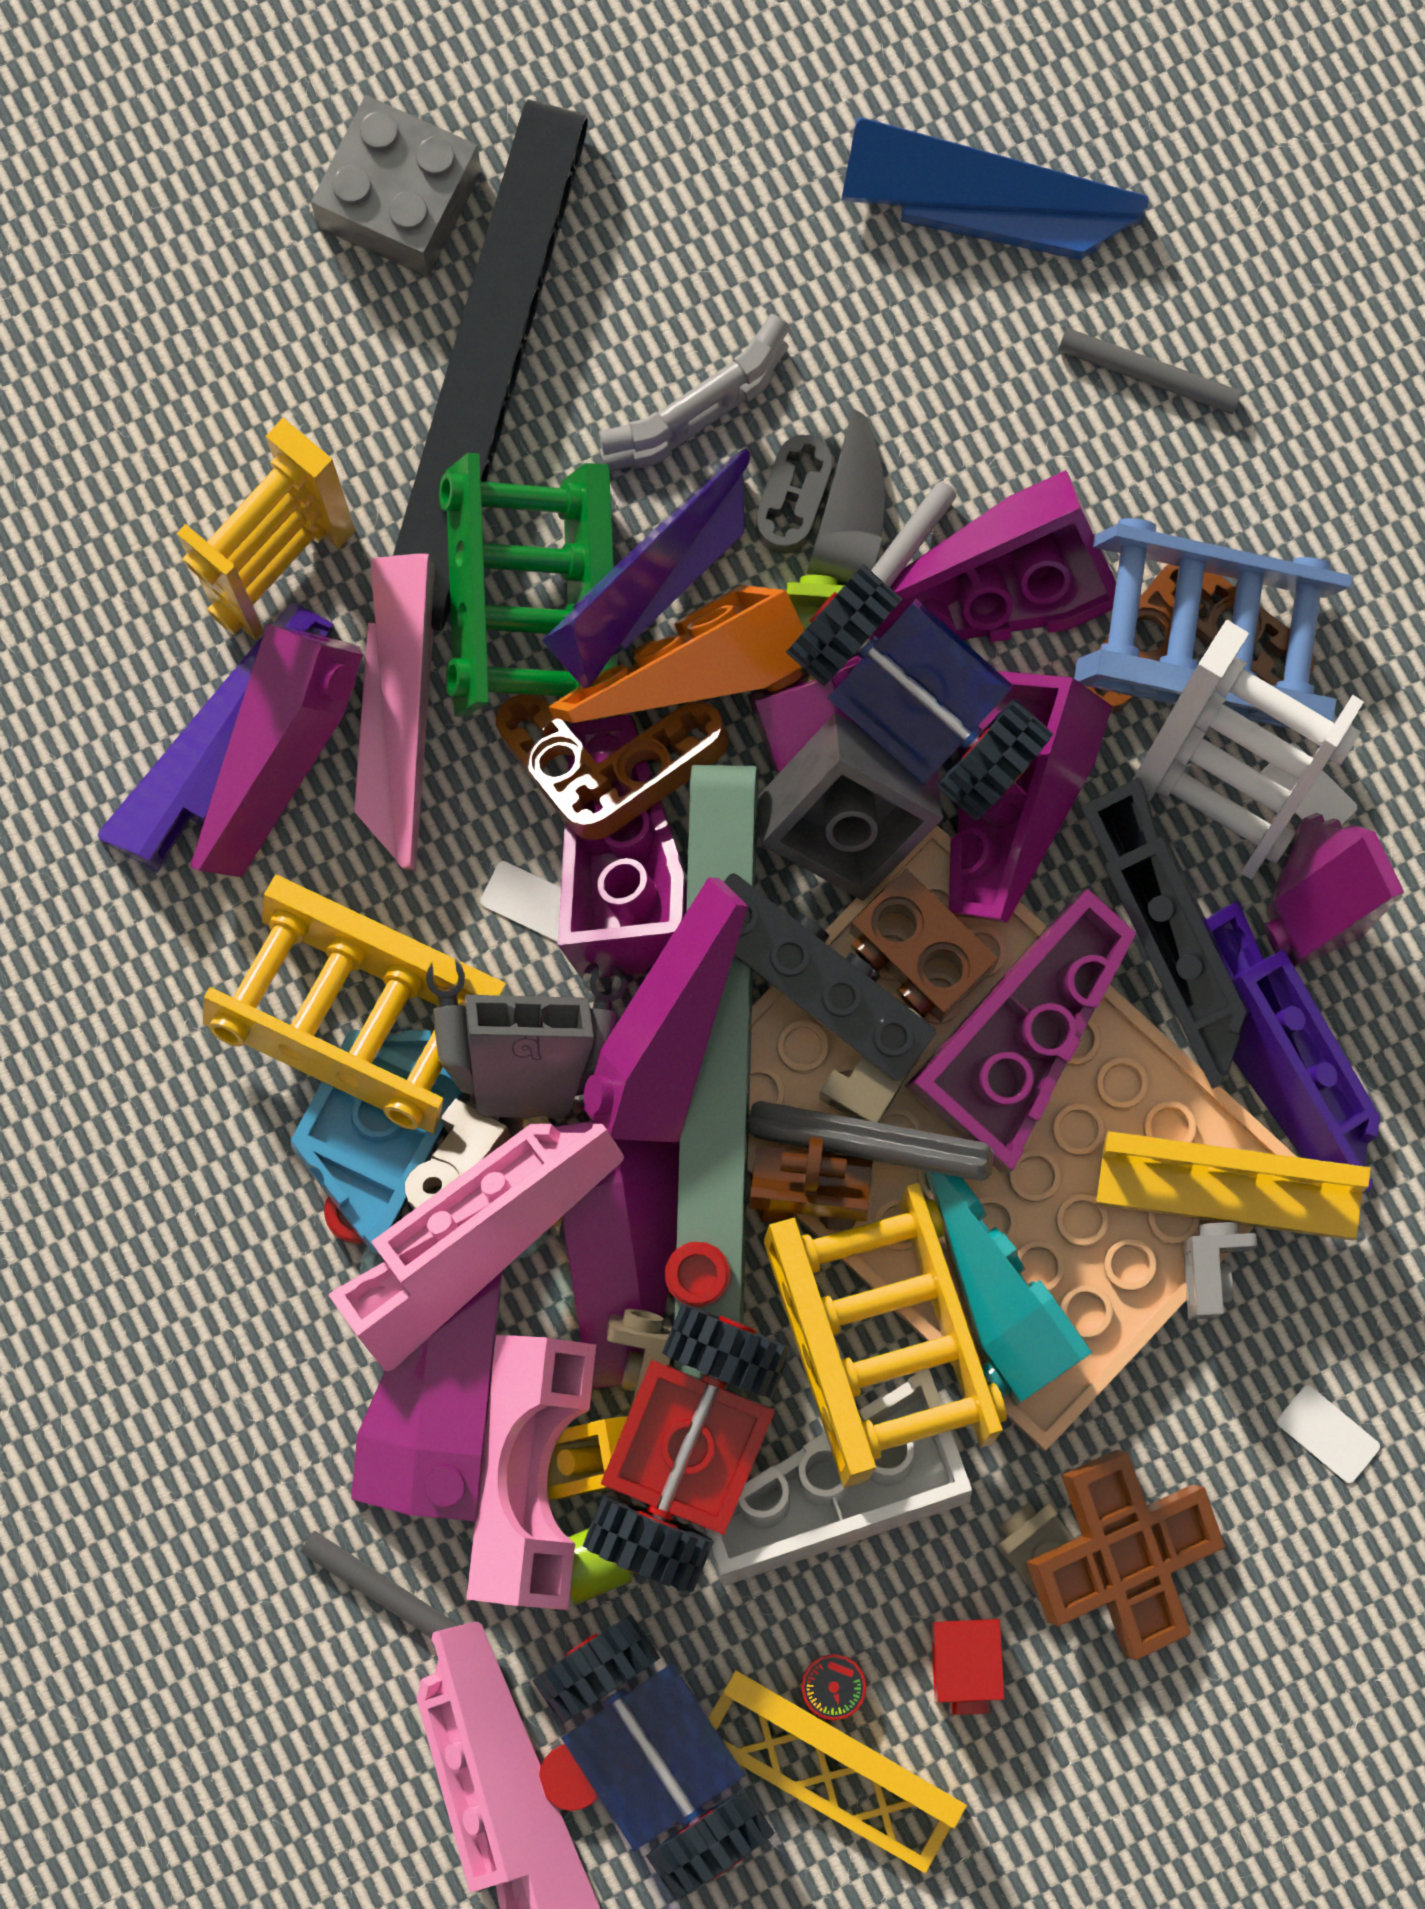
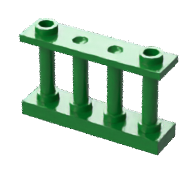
M467 453L445 471L446 473L442 476L439 487L440 506L442 510L447 511L452 659H450L447 665L445 682L447 693L454 700V716L467 717L489 703L488 692L564 697L579 687L580 684L568 670L553 671L487 667L486 630L549 634L574 610L573 606L614 568L610 470L608 464L585 463L563 479L560 488L482 482L480 478V454ZM482 507L558 513L559 518L564 520L565 544L560 549L483 543ZM484 568L560 574L561 578L567 582V606L564 610L485 605ZM613 654L602 671L618 666L617 654Z

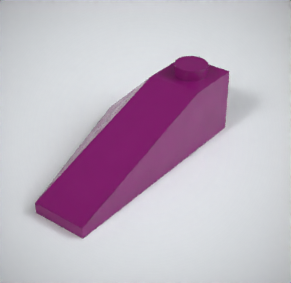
M1067 470L1008 496L905 567L890 587L902 600L868 639L878 648L925 632L946 643L949 648L953 641L988 636L990 642L1011 639L1010 632L1046 627L1048 633L1070 630L1113 610L1117 580L1104 550L1093 548L1096 532Z

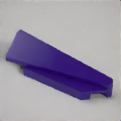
M747 448L726 460L576 603L573 606L574 610L542 639L543 643L583 688L588 687L598 677L613 654L619 653L633 642L744 534L743 472L749 465L751 456Z
M297 603L289 604L273 622V625L327 638L334 628L333 623ZM263 636L99 830L98 838L103 843L158 873L189 820L203 826Z
M1238 901L1208 916L1206 920L1250 1009L1233 1061L1302 1158L1365 1167L1368 1143L1378 1137L1380 1115L1287 953L1283 949L1263 960ZM1369 1178V1186L1363 1193L1372 1188L1373 1179Z

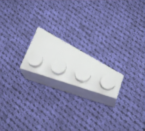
M925 1369L910 1377L908 1382L883 1398L879 1397L860 1409L858 1413L861 1422L870 1420L873 1425L938 1407L942 1404L930 1370ZM947 1431L881 1451V1458L874 1460L876 1469L869 1481L846 1488L842 1486L826 1434L823 1433L805 1444L803 1449L775 1467L771 1466L746 1482L725 1535L703 1527L706 1536L714 1541L711 1552L722 1585L726 1586L970 1503L972 1488L952 1432Z

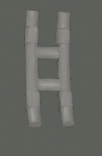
M770 314L744 352L735 357L733 362L658 413L654 412L646 419L629 422V425L598 431L602 447L599 449L602 464H608L610 472L634 466L635 469L656 465L672 455V450L736 406L744 401L748 403L766 389L775 375L774 369L789 347L783 339L790 330V325L779 316Z

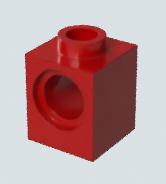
M1000 1619L930 1622L934 1702H949L950 1715L989 1713V1700H1004Z

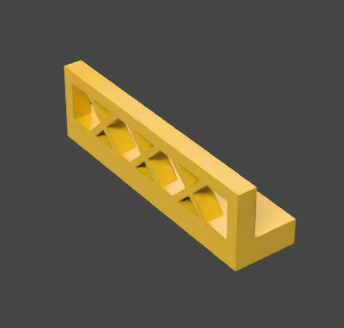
M1108 1131L1103 1142L1095 1205L1223 1223L1235 1222L1244 1226L1354 1241L1357 1238L1362 1193L1369 1186L1371 1168Z
M737 1670L734 1671L696 1738L703 1744L925 1874L950 1828H955L967 1807L960 1800ZM733 1700L758 1714L765 1741L737 1748L715 1735ZM767 1720L791 1734L772 1739ZM798 1739L805 1741L815 1747L822 1774L798 1781L790 1779L780 1771L774 1746ZM767 1748L772 1767L748 1753ZM824 1753L847 1767L829 1772ZM858 1772L872 1781L879 1807L852 1815L838 1807L831 1780ZM824 1782L829 1801L807 1789L806 1786ZM882 1787L904 1799V1801L886 1805ZM916 1806L938 1819L920 1854L896 1841L889 1813ZM881 1815L886 1834L862 1820Z

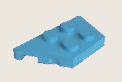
M349 1030L340 1049L349 1053L361 1030ZM405 1030L395 1035L388 1034L372 1064L407 1080L431 1037V1030ZM444 1067L430 1091L444 1098L440 1118L456 1098L460 1101L464 1093L457 1088ZM322 1081L290 1141L293 1151L372 1252L380 1255L371 1241L396 1224L408 1201L405 1194V1182L410 1172L418 1165L429 1161L445 1128L441 1119L434 1134L419 1127L414 1130L403 1128L389 1120L383 1110Z

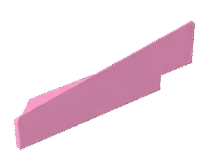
M429 554L371 558L376 623H368L354 812L406 871H416L434 633L431 621L436 564Z
M530 1124L371 1241L385 1262L335 1289L329 1294V1297L383 1370L387 1372L392 1371L623 1161L624 1156L603 1124H593L592 1129L586 1133H560L552 1124Z
M471 1622L434 1632L431 1641L436 1649L438 1663L435 1674L421 1679L417 1703L469 1892L496 1885L500 1909H601L560 1810L551 1804L545 1796L539 1778L540 1762L482 1624Z

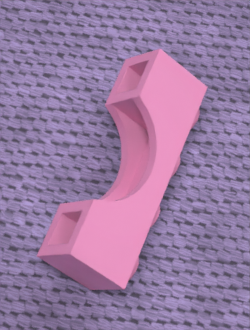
M495 1336L477 1515L468 1581V1600L568 1610L575 1543L560 1530L552 1515L547 1490L548 1470L554 1447L562 1432L574 1419L590 1410L596 1354L595 1344L545 1337Z

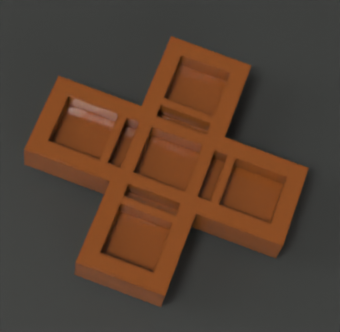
M1117 1449L1062 1474L1061 1477L1082 1536L1026 1562L1047 1623L1061 1626L1106 1604L1125 1657L1133 1660H1138L1190 1635L1191 1631L1171 1573L1225 1548L1205 1487L1192 1484L1147 1505L1129 1453Z

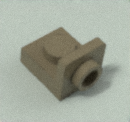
M627 1309L624 1316L610 1314L607 1324V1341L642 1348L641 1353L629 1351L623 1375L622 1389L632 1391V1404L651 1358L666 1365L670 1363V1358L662 1354V1350L672 1326L662 1324L663 1317L639 1309Z
M1028 1502L999 1526L1006 1537L995 1547L1039 1600L1026 1562L1075 1538L1056 1516L1058 1513L1050 1503L1036 1511Z

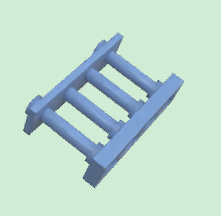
M1120 519L1118 524L1094 535L1093 548L1120 553L1108 643L1101 644V649L1077 659L1075 680L1087 687L1175 705L1198 665V661L1192 658L1204 572L1237 579L1232 623L1247 631L1249 635L1236 657L1246 662L1247 664L1244 669L1256 677L1257 674L1251 671L1262 585L1295 592L1284 680L1278 681L1276 686L1273 687L1328 720L1334 721L1336 699L1314 694L1315 687L1309 684L1320 597L1326 598L1351 588L1353 575L1331 571V563L1323 559L1298 557L1294 558L1293 562L1159 533L1156 532L1157 525L1143 519ZM1145 559L1179 566L1167 656L1160 657V661L1139 657V649L1134 647ZM1231 692L1225 697L1226 700L1223 703L1225 706L1250 721L1291 729Z

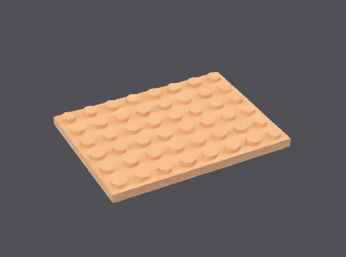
M936 825L864 901L856 897L825 930L830 936L825 943L845 959L850 952L856 955L851 948V944L856 940L850 934L851 922L906 868L949 909L950 841L952 838ZM1020 901L1008 923L956 916L999 960L995 969L941 1023L930 1012L922 1018L935 1028L936 1035L922 1052L880 1123L962 1138L906 1088L905 1085L1047 927ZM888 914L878 922L880 933L889 941L903 942L914 934V927L911 921L902 914ZM936 958L924 966L925 976L934 986L947 988L956 984L960 979L958 968L948 959ZM883 967L878 972L881 977L876 983L907 1006L896 992L902 984ZM1109 985L1098 1008H1095L1080 1037L1081 1041L1070 1062H1067L1050 1095L1051 1099L1040 1120L1036 1122L1023 1147L1024 1151L1014 1170L1000 1173L992 1166L991 1174L986 1180L978 1181L963 1178L985 1209L987 1216L982 1220L988 1229L998 1228L1002 1234L1005 1233L1017 1249L1018 1256L1025 1268L1020 1274L1026 1283L1029 1284L1032 1281L1036 1283L1041 1280L1092 1352L1016 1406L1009 1395L1003 1399L1007 1417L1044 1452L1187 1300L1183 1241L1191 1236H1200L1199 1225L1223 1223L1095 1205L1103 1142L1107 1132L1111 1131L1297 1157L1221 1086L1212 1089L1204 1071L1111 985ZM773 986L752 1006L749 1116L751 1107L755 1102L765 1101L848 1117L820 1100L819 1094L833 1069L849 1078L861 1060L862 1055ZM749 1132L748 1173L753 1177L756 1145L808 1151V1148L758 1139ZM822 1151V1153L837 1154V1153ZM873 1161L867 1221H856L853 1228L901 1215L898 1203L907 1185L919 1182L925 1201L933 1199L925 1171ZM794 1214L817 1238L841 1232L840 1230L827 1229L820 1222L819 1216ZM1239 1225V1234L1249 1233L1254 1227ZM943 1236L938 1238L950 1276L952 1278L975 1350L977 1352L980 1364L982 1366L986 1362L984 1361V1359L978 1351L973 1331L970 1325V1321L967 1315V1311L964 1305V1301L961 1295V1291L958 1285V1281L955 1275V1271L952 1265V1261L949 1255V1251L946 1245V1241ZM910 1239L840 1259L872 1290L922 1275ZM1219 1253V1254H1220V1263H1221L1230 1253ZM931 1300L895 1310L926 1341L943 1337Z

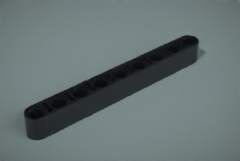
M530 99L526 101L520 116L393 556L429 554L435 562L431 627L438 631L444 629L450 613L447 511L442 510L439 502L440 482L442 476L446 473L445 471L467 453L480 454V478L482 482L488 481L587 134L588 114Z

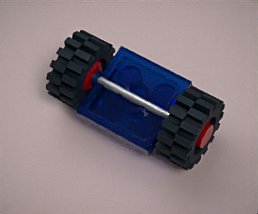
M863 564L838 593L834 592L809 620L811 624L790 646L786 653L825 687L860 648L861 651L857 655L861 660L834 689L828 699L924 784L959 746L965 750L943 775V778L936 787L976 821L1021 777L1031 761L1043 750L1042 748L1049 742L1053 733L1015 699L1010 701L995 716L992 722L982 730L978 725L1005 697L1013 685L917 599L910 604L881 638L874 635L869 640L868 638L894 610L902 598Z
M632 1614L614 1624L600 1635L594 1634L566 1653L564 1659L532 1680L561 1725L603 1697H607L602 1702L605 1709L570 1731L561 1739L634 1851L678 1821L682 1826L686 1825L646 1855L675 1901L682 1899L703 1884L716 1879L734 1867L745 1856L750 1854L752 1850L762 1845L775 1834L746 1788L731 1795L708 1812H705L703 1809V1804L736 1783L746 1774L673 1663L630 1692H627L625 1687L618 1691L617 1688L661 1659Z

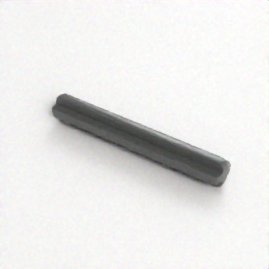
M758 1101L752 1105L747 1121L748 1131L758 1139L809 1148L810 1136L823 1137L822 1151L978 1181L989 1178L994 1163V1150L984 1142L765 1101Z

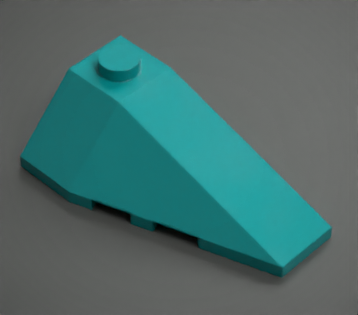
M924 1170L932 1198L937 1204L942 1218L944 1238L980 1355L986 1362L981 1367L987 1385L995 1383L1001 1392L1002 1398L1004 1399L1009 1395L1017 1406L1092 1352L1041 1280L1036 1283L1034 1281L1029 1284L1026 1283L1020 1274L1025 1268L1018 1256L1017 1249L1005 1233L1002 1234L998 1228L988 1229L982 1220L987 1216L985 1209L962 1177Z

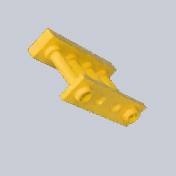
M282 418L265 436L274 458L270 462L273 470L214 535L206 542L186 524L177 532L186 552L182 561L199 578L209 601L212 603L206 609L207 612L231 634L235 635L242 628L254 640H257L264 633V630L253 605L312 540L319 543L325 537L340 549L356 531L333 459L285 418Z
M275 874L264 893L262 923L268 925L271 932L233 997L209 987L204 996L203 1025L209 1027V1030L215 1037L229 1045L239 1047L245 1044L383 1110L389 1120L403 1128L414 1130L419 1127L434 1134L439 1125L444 1099L430 1092L443 1069L437 1055L435 1030L407 1080L372 1063L408 998L418 996L439 1006L438 996L431 992L426 982L429 964L433 961V979L436 984L441 987H450L458 979L455 959ZM304 942L325 952L328 960L293 1022L289 1025L256 1008L293 944ZM459 961L464 968L465 982L461 991L457 993L458 1005L465 1006V994L504 995L505 982ZM361 969L382 979L386 987L348 1053L314 1035L350 972Z
M919 1182L906 1186L898 1203L901 1215L813 1240L809 1234L800 1236L794 1217L769 1224L763 1241L843 1488L869 1481L876 1469L874 1460L881 1458V1451L971 1424H973L980 1448L995 1442L1003 1430L1000 1423L1005 1422L1007 1419L1005 1404L998 1386L995 1383L987 1385L938 1238L944 1236L943 1222L939 1209L933 1199L925 1201ZM905 1240H911L922 1272L921 1276L832 1301L829 1295L820 1297L813 1274L820 1272L821 1264ZM931 1300L943 1337L854 1363L849 1357L840 1358L833 1336L840 1333V1326ZM952 1362L964 1399L873 1425L870 1420L861 1422L854 1401V1397L861 1394L860 1388Z

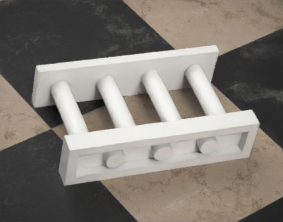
M1226 620L1197 665L1133 780L1136 778L1141 779L1148 802L1151 801L1155 793L1165 798L1172 794L1255 844V850L1241 871V874L1252 879L1265 858L1274 864H1277L1296 833L1286 825L1328 760L1330 759L1341 765L1361 733L1360 730L1350 724L1364 701L1352 695L1336 722L1333 723L1246 671L1244 667L1247 663L1236 657L1249 633ZM1229 692L1233 693L1320 747L1313 758L1225 706L1223 704L1226 700L1225 697ZM1208 727L1213 728L1296 778L1298 781L1292 791L1203 739ZM1190 760L1276 812L1277 814L1272 822H1266L1183 772L1188 761Z

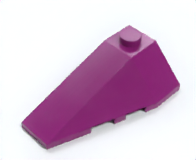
M267 623L190 867L198 871L236 877L243 876L343 718L363 657L359 646Z
M970 669L963 692L970 717L960 721L977 736L1013 699L1018 701L1053 733L1049 742L1042 748L1043 750L1031 761L1021 777L978 820H973L958 806V832L950 841L949 910L955 916L1008 923L1095 765L1112 705L1071 677ZM953 732L952 747L959 751L960 756L969 745Z
M631 715L576 723L571 722V732L597 764L639 736L636 723ZM570 755L568 772L573 768L576 759ZM648 760L641 761L632 768L629 775L632 781L646 782L653 779ZM619 781L611 785L613 789L616 788L619 797L625 795ZM593 800L583 806L584 809L590 810L593 814L603 808L602 805H597ZM661 800L603 839L588 840L581 838L573 832L566 822L564 830L558 947L582 980L585 969L591 963H596L599 966L597 978L613 977L615 966L620 968L625 975L644 973L656 962L686 914L687 877Z
M1319 813L1305 817L1295 830L1296 833L1292 838L1266 910L1270 921L1264 923L1265 934L1273 951L1277 953L1284 949L1295 968L1362 939L1404 893L1375 831L1353 824L1342 828L1338 819L1332 818L1325 821L1323 815Z
M708 877L601 1048L594 1073L586 1082L584 1110L596 1124H603L615 1140L679 1143L748 905L720 878Z
M589 1121L556 1126L555 1128L560 1133H586L596 1123ZM613 1139L624 1156L623 1161L562 1216L581 1343L596 1345L592 1390L622 1386L629 1351L641 1353L642 1349L607 1341V1324L610 1314L624 1316L627 1309H639L658 1314L664 1319L668 1287L665 1281V1266L670 1255L676 1250L680 1139L679 1143Z
M502 1272L394 1370L384 1371L357 1433L352 1500L412 1516L476 1521L495 1336L497 1335Z

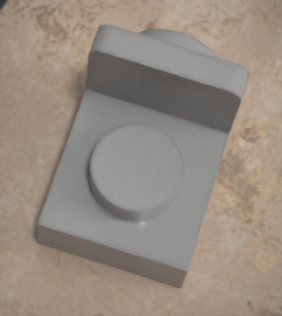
M1235 1222L1210 1223L1199 1225L1200 1236H1191L1183 1241L1188 1320L1212 1319L1224 1314L1223 1303L1232 1302L1233 1281L1230 1264H1220L1219 1253L1247 1252L1256 1248V1233L1239 1234V1223Z

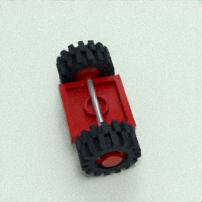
M682 1303L662 1354L686 1366L697 1369V1371L703 1373L702 1378L700 1379L651 1358L601 1480V1485L649 1504V1507L647 1509L639 1505H633L623 1499L603 1495L582 1546L591 1553L599 1555L600 1558L614 1562L617 1566L637 1573L642 1577L654 1579L660 1584L669 1587L671 1585L682 1591L693 1592L714 1541L703 1533L688 1528L683 1523L673 1521L674 1515L725 1535L775 1412L771 1407L727 1390L728 1383L733 1384L741 1389L772 1399L793 1349L737 1321L721 1315L719 1317Z

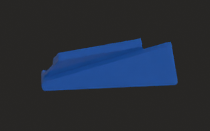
M857 118L841 200L856 203L903 205L901 222L1082 260L1099 250L1104 241L1132 224L1136 227L1143 223L1149 197L874 120Z

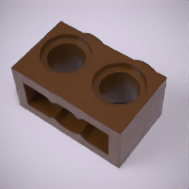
M907 868L851 922L850 934L856 939L851 944V948L856 955L877 972L884 967L902 984L896 992L906 1005L917 1012L922 1018L930 1012L940 1023L995 969L999 960ZM888 914H902L911 921L914 927V934L906 941L892 942L880 933L878 922ZM936 958L948 959L958 968L960 979L956 984L947 988L934 986L927 980L924 966Z

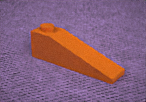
M740 585L674 623L679 635L668 636L658 641H647L633 650V658L636 664L629 669L625 665L606 669L600 672L598 677L588 687L583 688L580 685L548 708L554 719L576 723L767 688L769 692L780 690L802 677L800 670L802 667L786 651L805 629L786 590Z

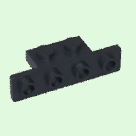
M735 873L730 874L724 883L748 905L734 956L892 1080H901L935 1037V1028L878 985L876 982L881 975L868 963L851 952L845 959L828 946L825 942L830 937L829 934L813 920L802 913H799L794 919Z

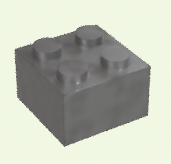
M365 95L311 200L317 227L429 278L482 172L478 145Z
M834 713L758 795L761 845L864 901L943 819L939 788L936 787L938 784L937 771L841 715Z

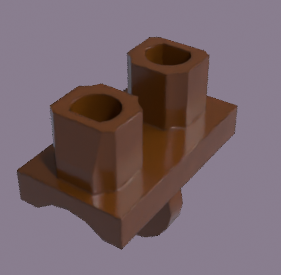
M810 1136L808 1151L756 1145L749 1208L758 1209L762 1222L776 1223L794 1218V1214L819 1216L820 1222L827 1229L840 1231L852 1229L856 1221H867L873 1160L822 1153L823 1137Z

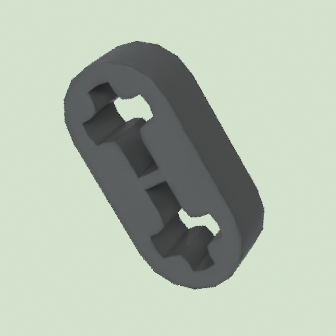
M802 434L791 437L783 443L768 479L757 512L756 530L762 544L774 553L789 554L801 549L810 538L830 482L833 461L830 449L822 440L815 436ZM803 453H810L814 455V466L821 469L820 472L809 471L802 489L792 486L795 466L788 462L789 459L799 461ZM790 500L796 502L794 523L801 526L799 530L789 528L785 537L774 534L775 523L768 520L769 516L779 518L783 513L786 501Z

